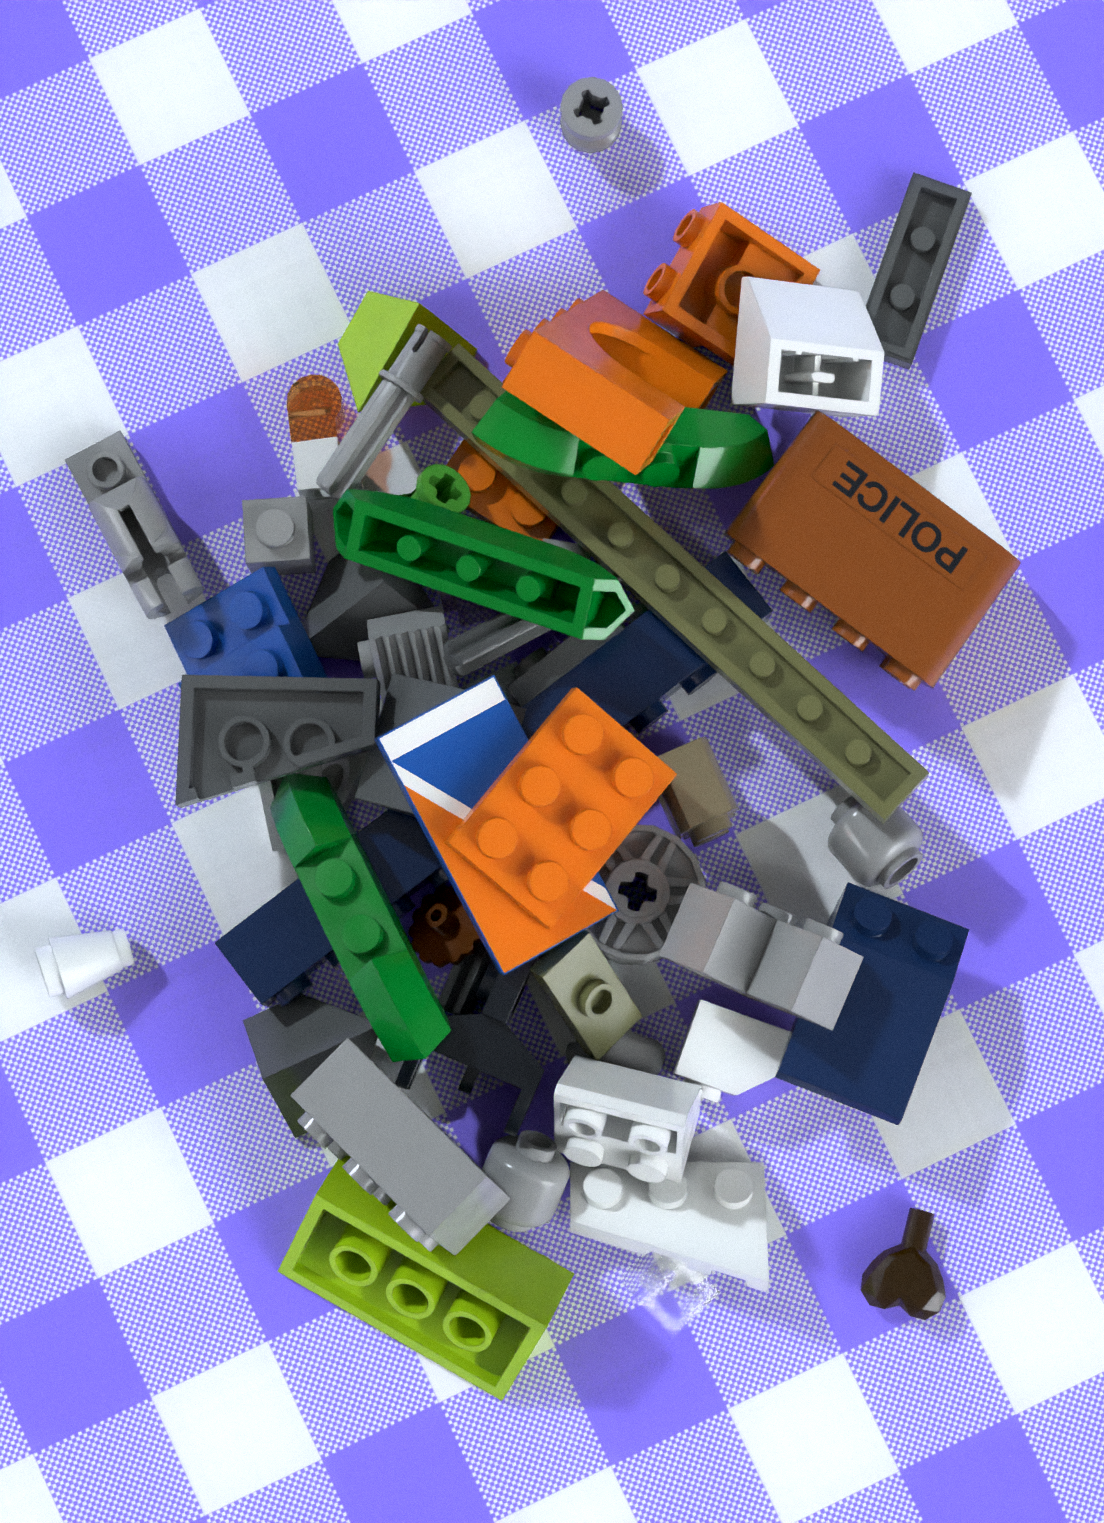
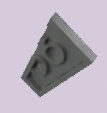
M182 675L175 805L183 808L378 748L374 738L379 736L380 681L368 678Z

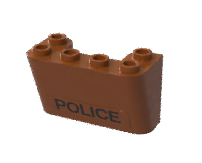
M817 410L723 534L733 542L726 551L729 555L756 575L761 572L764 566L777 572L786 579V582L780 588L782 593L809 613L813 611L817 604L821 605L838 618V621L832 627L833 631L861 652L865 650L869 643L877 647V650L886 656L879 667L901 684L914 691L920 683L934 688L1021 564L1004 547L844 427Z

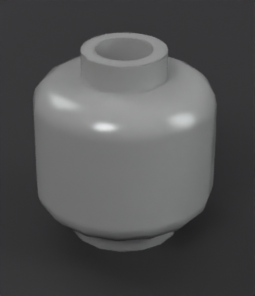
M850 796L831 815V820L835 825L828 837V848L853 878L864 887L881 884L885 889L891 888L912 873L923 858V854L919 851L923 841V832L901 806L882 824L853 796Z
M525 1130L520 1135H516V1137L507 1135L497 1139L490 1148L482 1170L511 1198L490 1220L495 1225L508 1231L527 1232L532 1227H539L549 1223L555 1214L570 1177V1170L566 1159L556 1150V1143L547 1135L537 1131Z

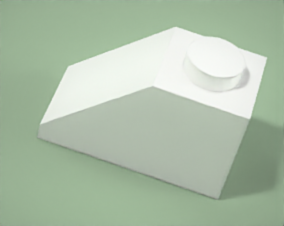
M699 1000L672 1074L685 1078L684 1082L702 1086L701 1098L718 1103L722 1092L736 1096L774 1078L790 1031L710 1002Z

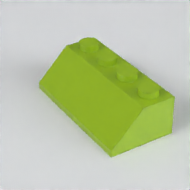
M347 1154L342 1160L338 1159L317 1191L277 1272L502 1401L546 1330L574 1273L497 1230L489 1223L456 1256L440 1244L430 1252L419 1241L416 1242L388 1214L397 1205L393 1200L386 1206L383 1205L373 1194L370 1195L344 1170L342 1166L351 1157Z

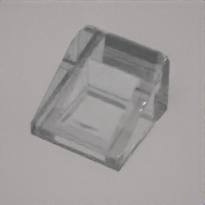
M650 1251L646 1255H642L629 1267L620 1279L636 1300L674 1337L720 1291L703 1273L688 1269L687 1262Z

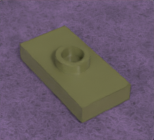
M586 930L550 949L529 969L582 1050L595 1060H599L643 1017L593 937Z

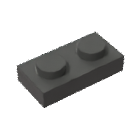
M622 622L605 640H581L565 634L568 639L549 654L543 647L537 649L513 669L518 678L506 688L521 707L589 657L612 637L623 631L626 627L625 624Z

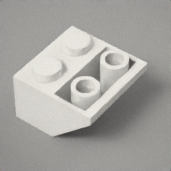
M742 277L731 405L810 414L817 410L825 415L837 417L879 416L884 350L860 292L763 278Z
M575 1055L559 1079L554 1092V1142L557 1145L556 1150L579 1165L595 1167L603 1163L626 1169L632 1176L642 1181L659 1183L666 1179L681 1183L700 1114L702 1086Z

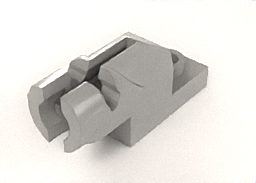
M118 431L65 459L89 505L90 512L148 619H156L171 613L157 586L158 578L165 574L173 576L188 604L199 597L205 589L122 432Z

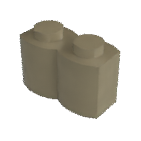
M700 737L657 756L677 773L676 777L658 797L674 835L678 836L682 841L690 838L695 848L729 832L728 829L733 826L730 819L735 816L734 812L739 810V806L707 737Z

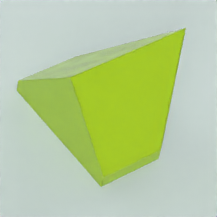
M367 291L338 343L358 412L363 410L383 380L378 375L381 369L386 371L390 369L414 333L417 324L425 326L428 329V333L431 330L442 337L452 346L451 350L459 343L475 357L477 348L422 304L372 291ZM414 401L411 406H420L426 404L423 401L421 403Z

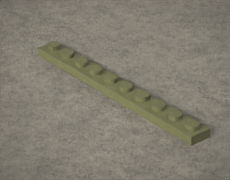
M458 343L441 360L421 390L420 394L424 397L422 401L602 567L614 575L627 590L876 819L884 824L928 778L929 772L613 483L604 480L593 481L585 478L557 476L532 471L500 458L477 443L471 432L494 401L506 390L502 388L503 383Z

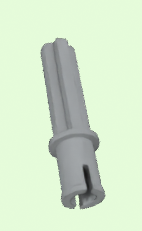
M417 324L414 333L388 371L381 369L378 375L383 380L316 479V484L337 500L341 498L347 489H355L412 403L414 401L422 402L424 397L420 394L421 390L445 354L449 353L452 348L447 341L430 330L428 333V329L421 324Z

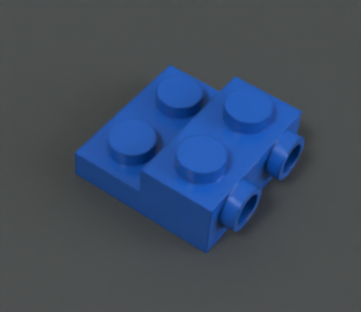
M262 567L164 625L187 675L328 678L275 567Z

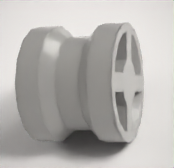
M596 77L579 79L568 87L563 94L560 106L562 135L568 144L578 151L586 153L601 152L612 146L620 134L623 112L621 96L616 88L606 80ZM589 103H591L592 106L598 107L599 109L604 108V110L602 112H599L596 109H591Z

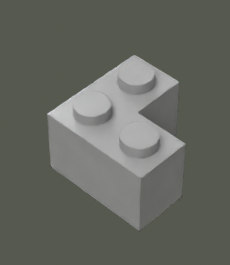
M720 881L716 891L690 883L659 956L740 995L833 1031L864 958L839 945L844 934L809 918L806 919L803 929L795 926L798 919L797 916L764 902L761 903L759 910L753 908L757 898L756 895L723 881Z

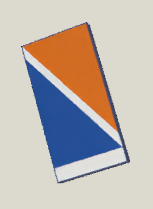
M495 675L489 676L374 738L500 975L511 972L619 911L599 872H597L552 929H546L444 843L528 742V738Z

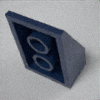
M847 882L827 922V926L844 934L839 945L864 958L833 1031L795 1017L775 1077L899 1125L951 990L969 929Z

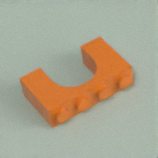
M601 290L585 301L580 298L576 299L568 311L561 308L551 321L545 318L542 319L533 332L525 329L517 338L505 359V363L512 367V370L503 383L502 388L634 475H637L653 461L684 408L705 409L728 371L605 290Z

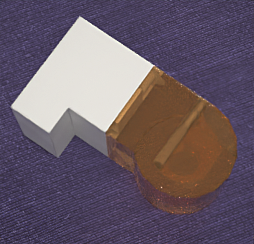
M310 374L301 377L291 386L287 394V411L297 489L300 496H306L308 501L334 498L316 484V479L340 444L339 429L345 420V407L339 388L331 379L323 375ZM361 479L355 489L364 490L363 479Z

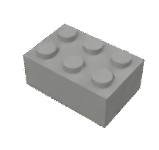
M349 1038L290 1095L306 1111L297 1120L298 1123L322 1147L328 1148L339 1160H342L348 1154L351 1158L342 1166L344 1170L370 1195L373 1194L383 1205L386 1206L393 1200L397 1205L388 1214L416 1242L419 1241L430 1252L440 1244L456 1256L511 1199Z

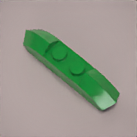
M505 391L494 401L471 432L477 443L493 454L515 465L544 474L585 478L593 481L624 482L651 487L715 489L749 482L763 475L774 466L768 430L748 414L685 407L653 461L637 475H634L508 391Z
M347 489L333 507L336 549L345 559L581 640H605L635 611L619 580L595 562L562 547L437 505L390 493Z
M298 773L284 776L271 804V814L288 857L357 1000L392 1062L426 1059L450 1033V1024L338 795L327 777Z

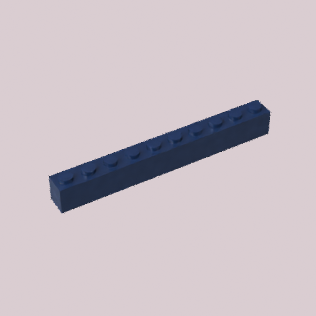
M726 551L705 566L714 577L765 623L769 621L773 610ZM647 610L618 635L612 637L580 664L521 708L526 709L521 726L529 740L571 688L577 687L626 730L632 726L640 734L668 712L663 702L681 688L688 695H691L709 682L718 672L654 613ZM388 809L357 833L399 920L416 906L409 897L430 882L437 890L449 882L416 817ZM299 878L215 942L216 946L260 1004L267 1007L277 1000L281 1007L284 1008L313 986V983L307 976L326 961L333 968L340 966Z

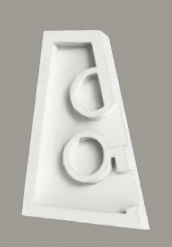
M570 1162L571 1233L643 1255L651 1251L687 1262L688 1269L711 1275L712 1270L746 1280L745 1286L768 1293L769 1263L764 1162H686L681 1183L666 1179L663 1182L651 1183L635 1178L626 1169L601 1163L599 1166L589 1167Z

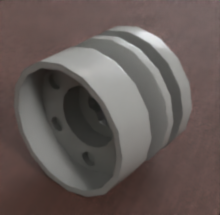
M636 825L598 871L619 911L587 928L586 931L591 934L605 958L617 964L647 965L663 959V957L659 956L689 884L693 883L706 888V881L695 854L676 835L654 825ZM634 877L645 879V890L655 894V901L643 902L639 911L628 909V897L618 894L619 886H630Z

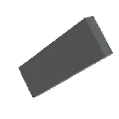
M914 172L866 303V309L884 350V361L908 370L912 365L972 192Z

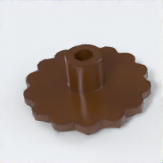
M444 885L435 890L434 894H427L422 899L421 907L413 912L412 918L414 923L409 927L408 932L413 938L411 945L414 951L419 954V958L424 963H433L439 968L449 963L458 965L465 956L475 953L477 944L481 942V939L452 885L449 888Z

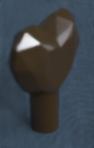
M910 1208L901 1244L884 1250L862 1274L861 1292L870 1306L881 1309L900 1306L911 1317L927 1320L940 1312L946 1298L944 1282L937 1263L926 1251L934 1214Z

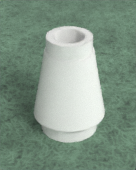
M124 928L114 931L107 930L48 938L49 945L34 949L49 998L65 993L66 998L69 999L118 973L123 968L135 964Z

